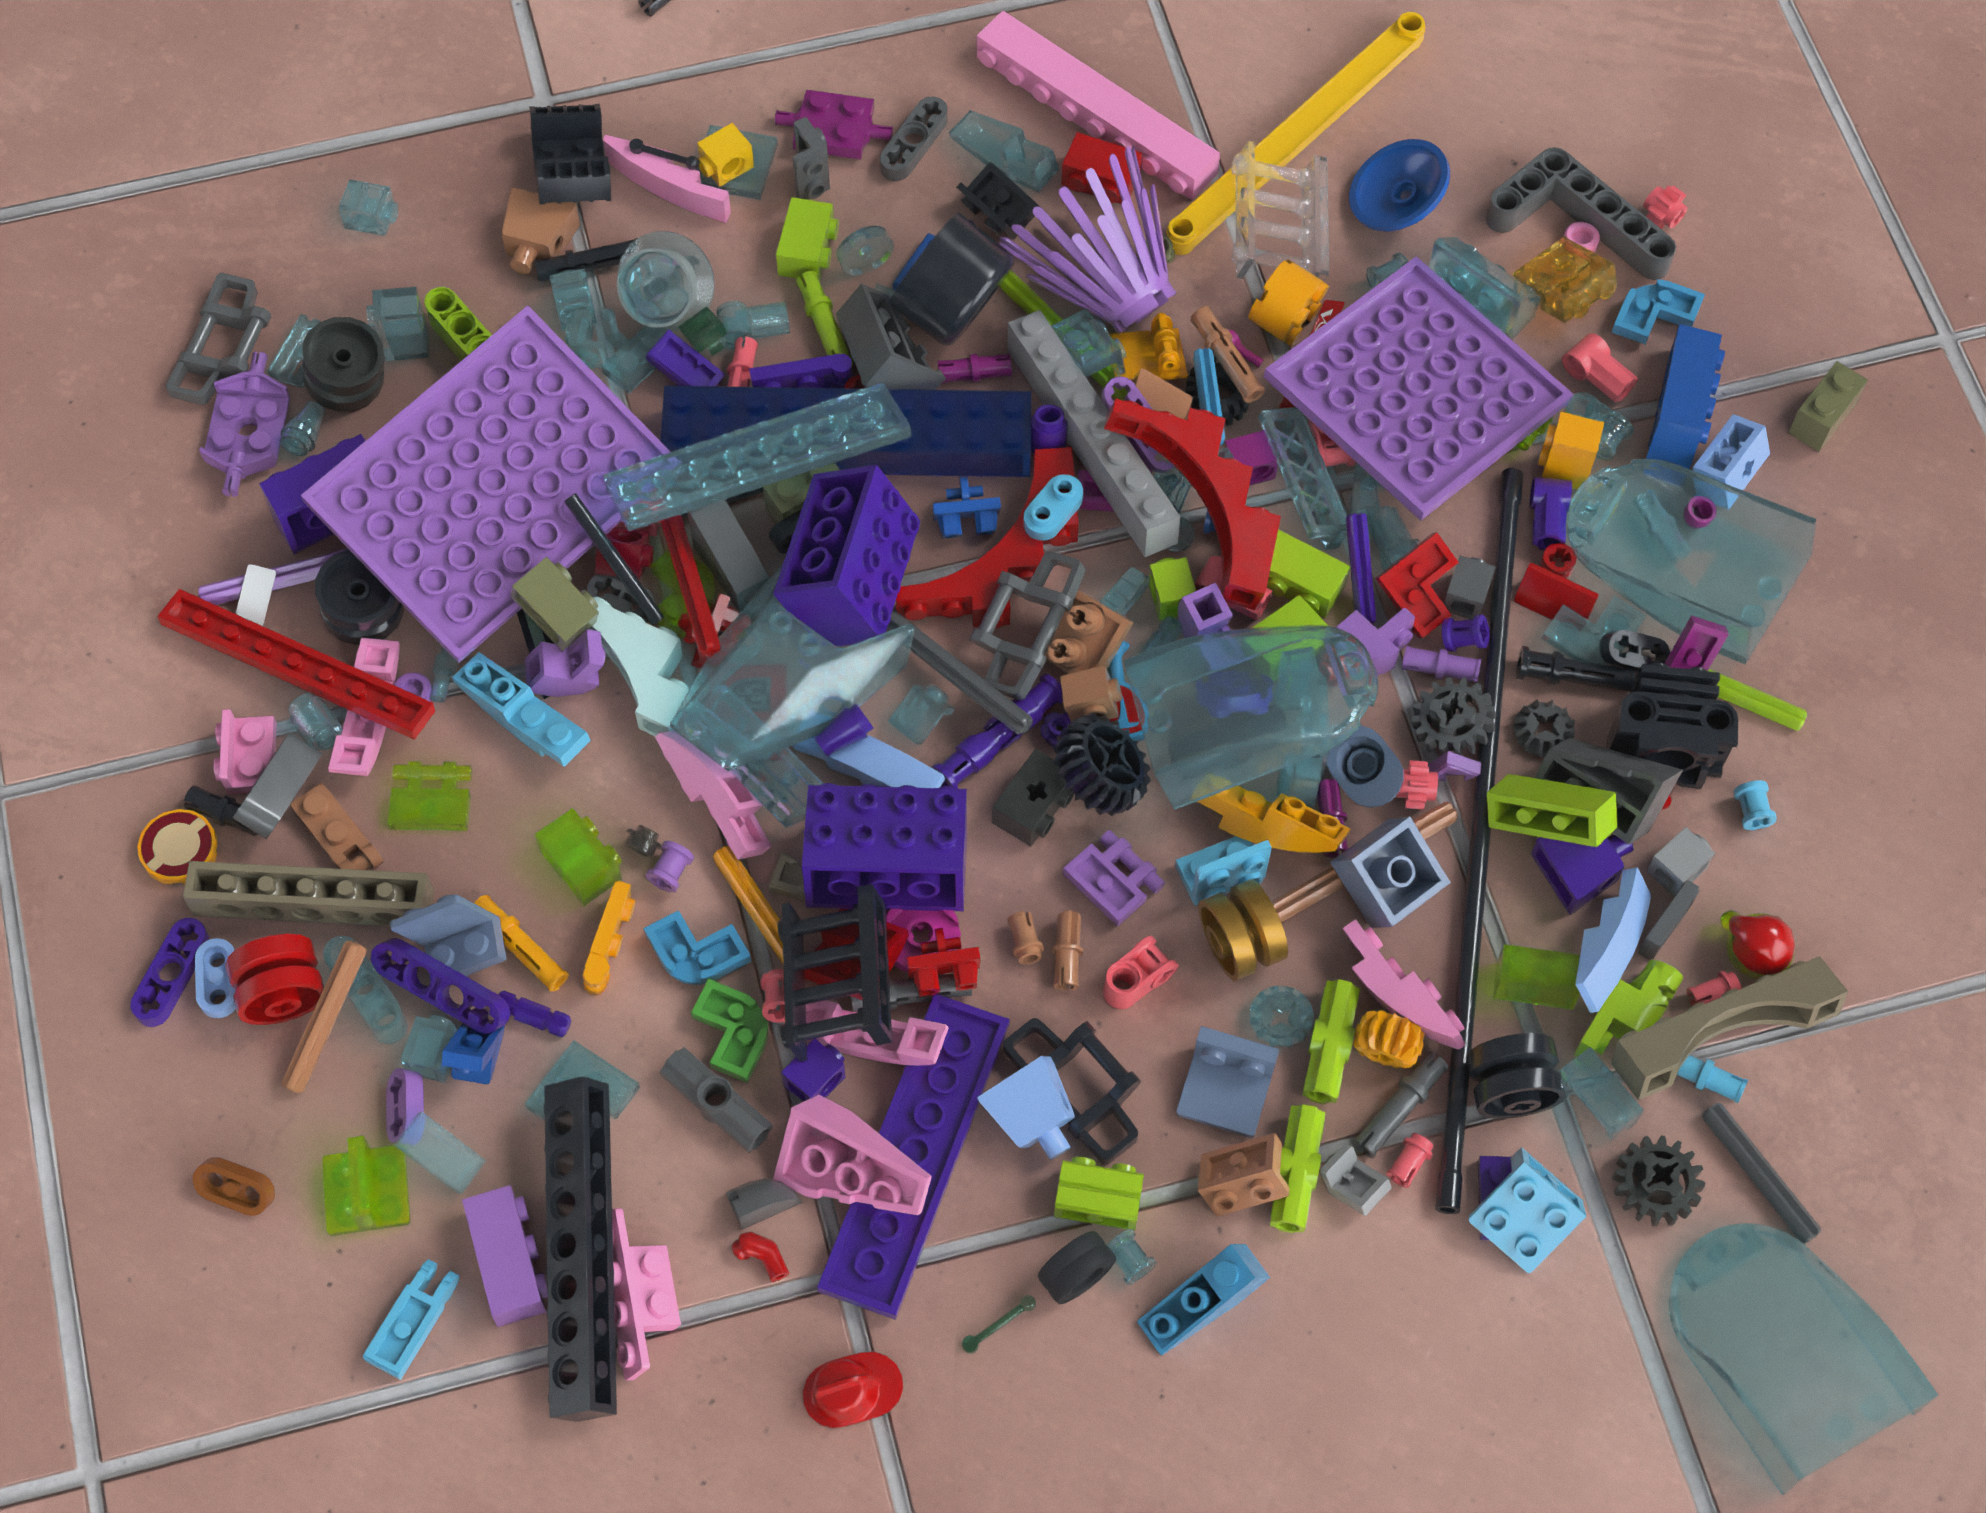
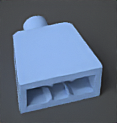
M1040 1056L977 1097L983 1107L1019 1148H1029L1039 1142L1049 1160L1059 1157L1071 1148L1059 1128L1073 1120L1075 1115L1051 1057Z

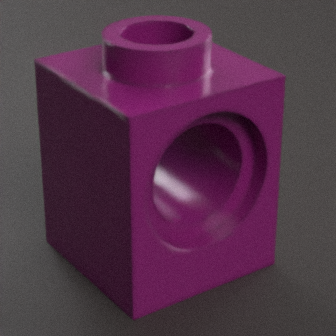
M1267 430L1225 440L1222 458H1233L1239 460L1242 464L1253 467L1249 486L1276 479L1277 467L1282 462V457L1277 442H1271Z

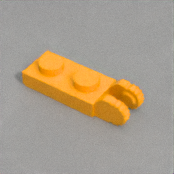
M618 880L614 883L585 964V970H583L584 990H587V993L591 995H601V992H604V989L607 988L606 984L609 983V957H617L623 940V935L618 934L622 921L629 923L635 908L636 900L631 899V884Z

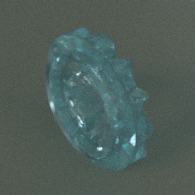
M1269 987L1261 991L1251 1004L1250 1025H1252L1256 1032L1257 1039H1263L1271 1047L1277 1045L1290 1048L1293 1044L1304 1041L1312 1029L1314 1020L1312 1006L1305 995L1292 987ZM1292 1008L1288 1017L1290 1026L1280 1022L1271 1027L1274 1019L1272 1010H1276L1281 1014L1285 1011L1288 1012Z

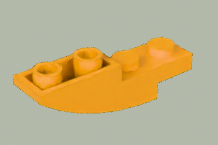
M1209 770L1194 784L1189 796L1194 801L1223 815L1218 828L1256 844L1268 840L1271 847L1275 849L1312 853L1336 851L1351 830V828L1341 824L1337 818L1322 814L1306 806L1302 800L1281 793L1271 803L1260 793L1248 791L1232 783L1227 776L1213 773Z

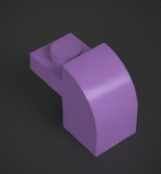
M1213 583L1182 597L1177 610L1181 630L1189 648L1194 647L1207 675H1215L1241 663L1245 657L1228 626L1233 615L1217 584Z
M1404 607L1381 628L1377 629L1362 614L1355 610L1329 632L1326 651L1329 654L1340 653L1346 659L1350 671L1365 676L1384 674L1395 668L1399 651L1412 639L1415 616Z
M587 629L563 652L556 644L541 642L525 658L526 683L532 692L540 695L560 697L583 694L598 687V670L603 667L605 662V650L602 647L601 632Z

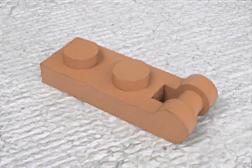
M322 782L290 803L292 811L338 869L366 870L370 866L376 868L384 862L376 848L367 840ZM356 851H360L361 854L352 861L347 859Z

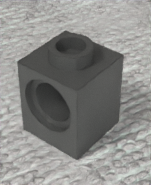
M1460 555L1444 605L1452 614L1474 619L1475 615L1481 614L1496 566L1487 564L1479 558H1467Z

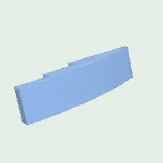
M810 711L789 740L794 750L823 759L829 769L858 778L863 785L872 784L877 787L911 785L917 788H939L945 780L944 775L869 735H867V738L840 749L827 757L814 738L828 726L832 719Z
M1638 867L1622 870L1619 897L1604 899L1600 926L1584 929L1575 985L1590 1013L1599 1011L1618 984L1635 952L1646 923L1652 895Z

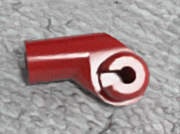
M745 1232L740 1234L739 1239L733 1242L732 1251L735 1257L739 1260H748L750 1257L761 1260L771 1282L779 1281L789 1275L790 1272L777 1244L773 1240L754 1232Z

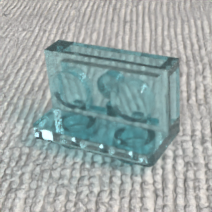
M1086 309L1051 326L1085 377L1107 366H1110L1118 376L1126 373L1123 359L1126 358V352L1122 343L1117 338L1112 339L1103 321L1099 318L1095 320Z

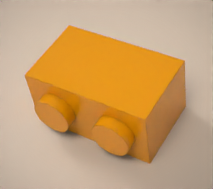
M1560 412L1557 425L1549 424L1538 459L1537 465L1544 466L1542 477L1572 480V489L1584 491L1597 455L1605 422Z

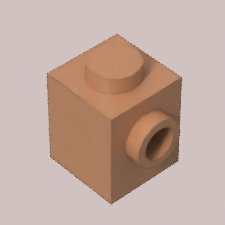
M1105 665L1060 676L1064 708L1071 722L1076 718L1079 719L1081 716H1088L1091 713L1098 717L1105 714L1108 719L1118 717L1117 702L1122 701V693L1117 678H1110Z

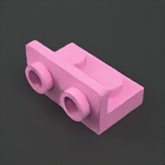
M231 709L222 710V723H217L215 728L216 742L221 747L220 757L214 759V775L216 781H221L227 794L249 793L275 754L277 722L274 716L235 718Z

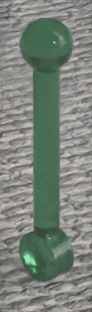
M1031 1295L1023 1296L1018 1306L976 1336H966L962 1342L963 1350L969 1354L975 1353L979 1348V1343L1022 1312L1032 1311L1036 1307L1035 1298Z

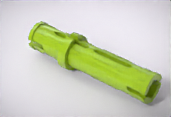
M814 271L803 273L802 276L805 282H803L802 277L798 276L796 284L806 303L804 306L805 313L808 317L812 318L827 356L846 354L851 358L853 365L854 361L832 312L833 303L831 298L825 295L818 274Z

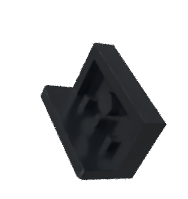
M991 161L968 187L962 182L956 187L965 195L960 200L975 215L980 210L988 216L984 223L998 236L1005 232L1013 240L1018 234L1012 230V225L1018 224L1025 228L1035 217L1033 208L1040 207Z

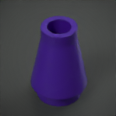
M855 703L850 708L845 706L814 739L828 757L840 749L867 738V733L874 729V727Z

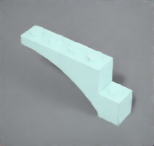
M593 597L598 604L597 610L599 615L597 622L589 630L601 632V642L605 653L619 669L632 692L637 705L635 715L638 729L653 736L661 732L681 730L694 709V704L689 687L678 679L670 678L683 657L680 638L668 628H656L645 623L635 613H623L612 608L604 599Z

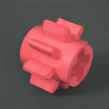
M1668 185L1665 190L1660 186L1656 187L1643 204V208L1649 212L1646 217L1660 229H1663L1665 225L1669 228L1675 227L1687 212L1688 207L1682 203L1686 194L1674 185L1672 187Z
M1409 760V767L1403 769L1404 781L1396 798H1405V808L1424 810L1427 800H1436L1438 772H1430L1428 762Z

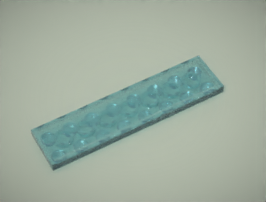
M880 383L603 474L605 487L627 530L631 531L912 437L911 427L884 383Z

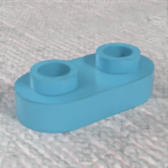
M1071 475L1053 477L1029 504L1024 512L1023 525L1026 533L1031 538L1044 541L1055 537L1079 509L1083 501V487L1077 478ZM1059 489H1069L1070 492L1061 493ZM1039 514H1045L1048 516V518L1039 519L1036 516H1038Z

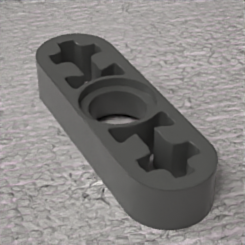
M933 96L922 99L886 145L880 155L881 173L885 178L892 181H900L907 178L945 128L948 122V109L942 99ZM926 114L931 115L930 118L927 120V126L925 125ZM916 133L920 134L924 139L920 143L911 144L905 140V137ZM901 151L903 152V154H902V164H901V163H896V162L899 160V158L901 157Z

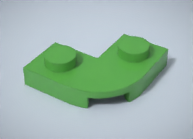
M708 978L691 1011L692 1019L725 1032L710 1061V1067L748 1083L767 1044V1020L763 1017L762 1010L755 999Z

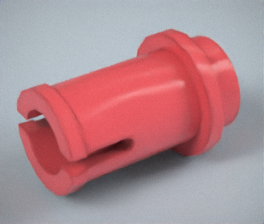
M1721 971L1718 972V977L1687 988V996L1694 997L1689 999L1690 1004L1693 1006L1697 1003L1703 1002L1706 1004L1716 1000L1731 989L1736 988L1740 990L1742 988L1734 972L1726 973Z
M1413 1133L1410 1138H1404V1148L1386 1173L1393 1182L1404 1188L1410 1187L1412 1180L1424 1161L1430 1160L1433 1156L1431 1152L1434 1147L1427 1138L1417 1133Z

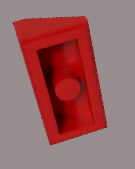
M1530 563L1515 595L1514 602L1576 632H1582L1593 612L1599 594L1534 563Z

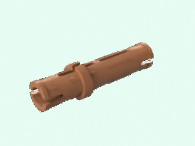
M1204 306L1197 309L1191 315L1190 321L1205 341L1204 347L1210 348L1213 351V354L1246 403L1258 400L1264 394L1265 388L1260 384L1247 362L1233 344L1232 335L1229 330L1222 328L1210 307Z

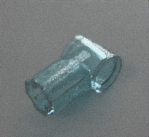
M729 301L719 305L716 309L720 342L725 348L734 349L735 340L739 337L743 338L742 346L744 347L745 337L756 339L790 334L785 301L749 307L743 302Z
M1383 506L1367 517L1368 530L1380 551L1383 571L1420 543L1417 538L1412 539L1396 507Z

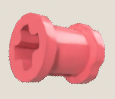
M774 969L763 974L760 979L761 989L765 991L762 1015L768 1021L781 1023L785 1022L784 969ZM777 1005H780V1011L776 1010Z

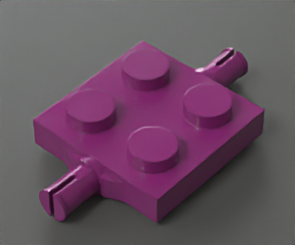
M806 89L803 104L797 113L776 110L775 125L794 127V122L807 117L814 128L819 127L826 138L828 155L862 159L864 147L871 138L890 141L893 135V126L873 124L874 99ZM795 133L793 137V150H796Z

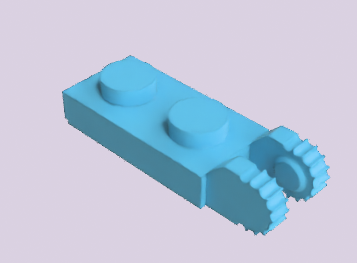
M429 1259L423 1263L411 1284H406L362 1357L365 1362L399 1380L404 1376L443 1312L444 1304L452 1296L460 1278V1275L450 1271L442 1279L432 1297L424 1293L423 1291L430 1284L438 1267L437 1263Z

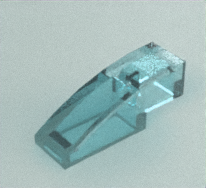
M970 110L949 132L950 137L985 165L991 161L1012 181L1036 192H1039L1059 170L1052 148L1026 140L1023 129L977 112Z

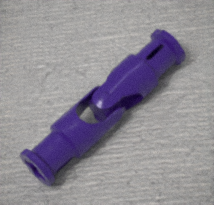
M1044 673L1039 678L1040 683L1028 692L1025 699L1012 700L1013 703L1032 717L1033 723L1029 730L1043 719V713L1055 703H1063L1062 687L1048 673ZM992 716L984 725L983 729H986L984 732L965 738L955 747V753L941 764L935 763L931 768L944 775L945 780L941 787L951 786L958 789V784L972 772L977 774L993 760L999 749L1008 748L1024 734L1014 733L1012 736V730Z

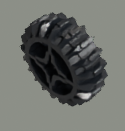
M1091 713L1088 716L1076 718L1057 737V744L1053 747L1057 754L1053 762L1061 768L1057 775L1065 779L1067 783L1065 788H1070L1075 793V800L1081 799L1084 801L1087 810L1095 808L1099 815L1108 813L1110 816L1123 813L1125 810L1128 811L1137 805V802L1148 792L1147 785L1151 782L1150 777L1147 775L1151 768L1143 761L1147 754L1141 752L1137 747L1139 741H1133L1129 736V729L1122 730L1117 720L1110 722L1105 714L1098 717Z

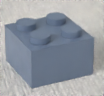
M1410 816L1386 820L1330 862L1371 928L1393 927L1451 883Z

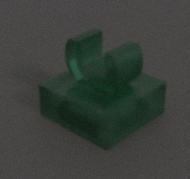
M707 306L678 326L684 338L698 353L707 348L710 354L714 356L724 348L719 338L728 332L723 323Z

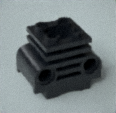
M1663 663L1642 664L1630 693L1622 700L1608 733L1606 748L1682 769L1683 771L1676 782L1680 787L1702 789L1707 776L1721 778L1723 766L1732 748L1738 745L1739 719L1733 706L1727 702L1716 700L1720 690V686H1717L1720 680V673L1710 672L1701 667L1683 669L1669 667Z

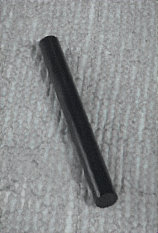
M577 493L567 498L564 503L650 623L654 625L665 617Z

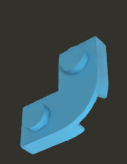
M1657 279L1654 285H1645L1637 289L1632 288L1626 295L1614 323L1612 333L1646 345L1656 318L1677 325L1682 324L1692 327L1705 294L1670 281Z
M679 910L643 928L645 936L664 969L673 978L686 984H706L708 978L714 981L752 962L751 955L733 924L698 942Z

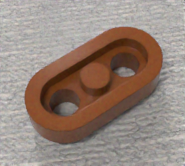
M220 1157L207 1159L193 1173V1185L201 1197L245 1215L255 1216L261 1214L272 1204L275 1198L273 1183L266 1175ZM216 1173L219 1174V1175H221V1176H222V1179H220V1178L216 1175Z

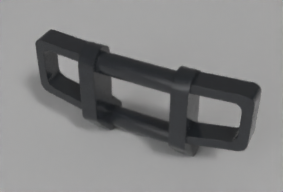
M1032 1018L1003 1042V1052L1018 1070L1028 1064L1014 1047L1031 1033H1038L1055 1049L1048 1057L1052 1058L1057 1071L1071 1061L1084 1047L1116 1082L1115 1086L1106 1096L1082 1115L1071 1104L1075 1118L1068 1122V1131L1075 1139H1079L1102 1164H1110L1137 1142L1138 1130L1121 1108V1105L1139 1086L1141 1080L1133 1071L1127 1072L1095 1036L1096 1030L1088 1021L1077 1027L1063 1042L1042 1021ZM1113 1113L1128 1136L1112 1149L1104 1150L1088 1132Z

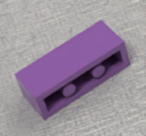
M511 1185L462 1199L491 1315L497 1327L546 1313L543 1299L548 1298V1287L544 1273L536 1275L533 1260L539 1259L540 1255L534 1235L526 1236L523 1226L524 1221L530 1220L524 1197L516 1198Z

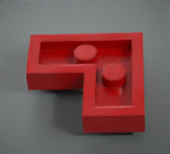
M1437 532L1430 534L1375 578L1398 611L1405 607L1415 616L1412 630L1418 638H1424L1442 624L1445 618L1452 616L1430 586L1459 563Z

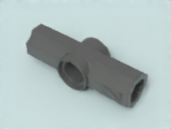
M685 1047L678 1051L676 1050L666 1060L663 1068L660 1070V1075L701 1111L705 1120L718 1125L748 1153L757 1149L767 1139V1136L773 1129L772 1123L737 1094L727 1079L713 1073ZM713 1094H723L727 1097L722 1104L717 1106L706 1103L707 1099Z

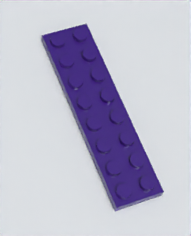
M938 994L933 996L924 1018L926 1021L946 1024L949 1028L936 1064L905 1066L879 1131L881 1136L932 1176L922 1213L913 1215L877 1209L872 1204L860 1202L850 1204L817 1286L818 1292L894 1320L898 1316L980 1102L977 1097L984 1093L1010 1026V1019Z

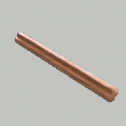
M1443 802L1417 817L1413 822L1425 840L1455 823L1458 814L1450 802ZM1332 866L1273 900L1272 904L1282 923L1344 887V884Z

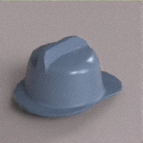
M1362 725L1348 726L1338 731L1329 741L1326 750V764L1332 776L1348 797L1356 804L1368 808L1379 807L1390 802L1399 793L1404 781L1403 767L1383 738L1372 728Z

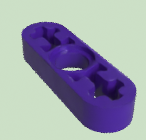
M183 918L172 926L135 991L130 1007L132 1013L142 1025L156 1027L163 1024L169 1018L195 971V954L197 949L204 942L210 940L208 932L199 920ZM194 931L198 939L196 941L189 940L185 945L181 937L183 935L190 936ZM182 951L185 953L187 959H184L180 955ZM170 963L179 964L181 972L177 978L171 981L160 979V972L165 965ZM154 985H157L160 988L159 993H157V991L153 987ZM155 1000L159 1008L157 1010L150 1009L146 1014L143 1005L145 1003L152 1004Z

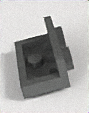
M804 117L794 122L796 155L793 157L796 198L809 200L818 198L825 191L829 190L830 180L826 138L819 127L814 128L807 117Z

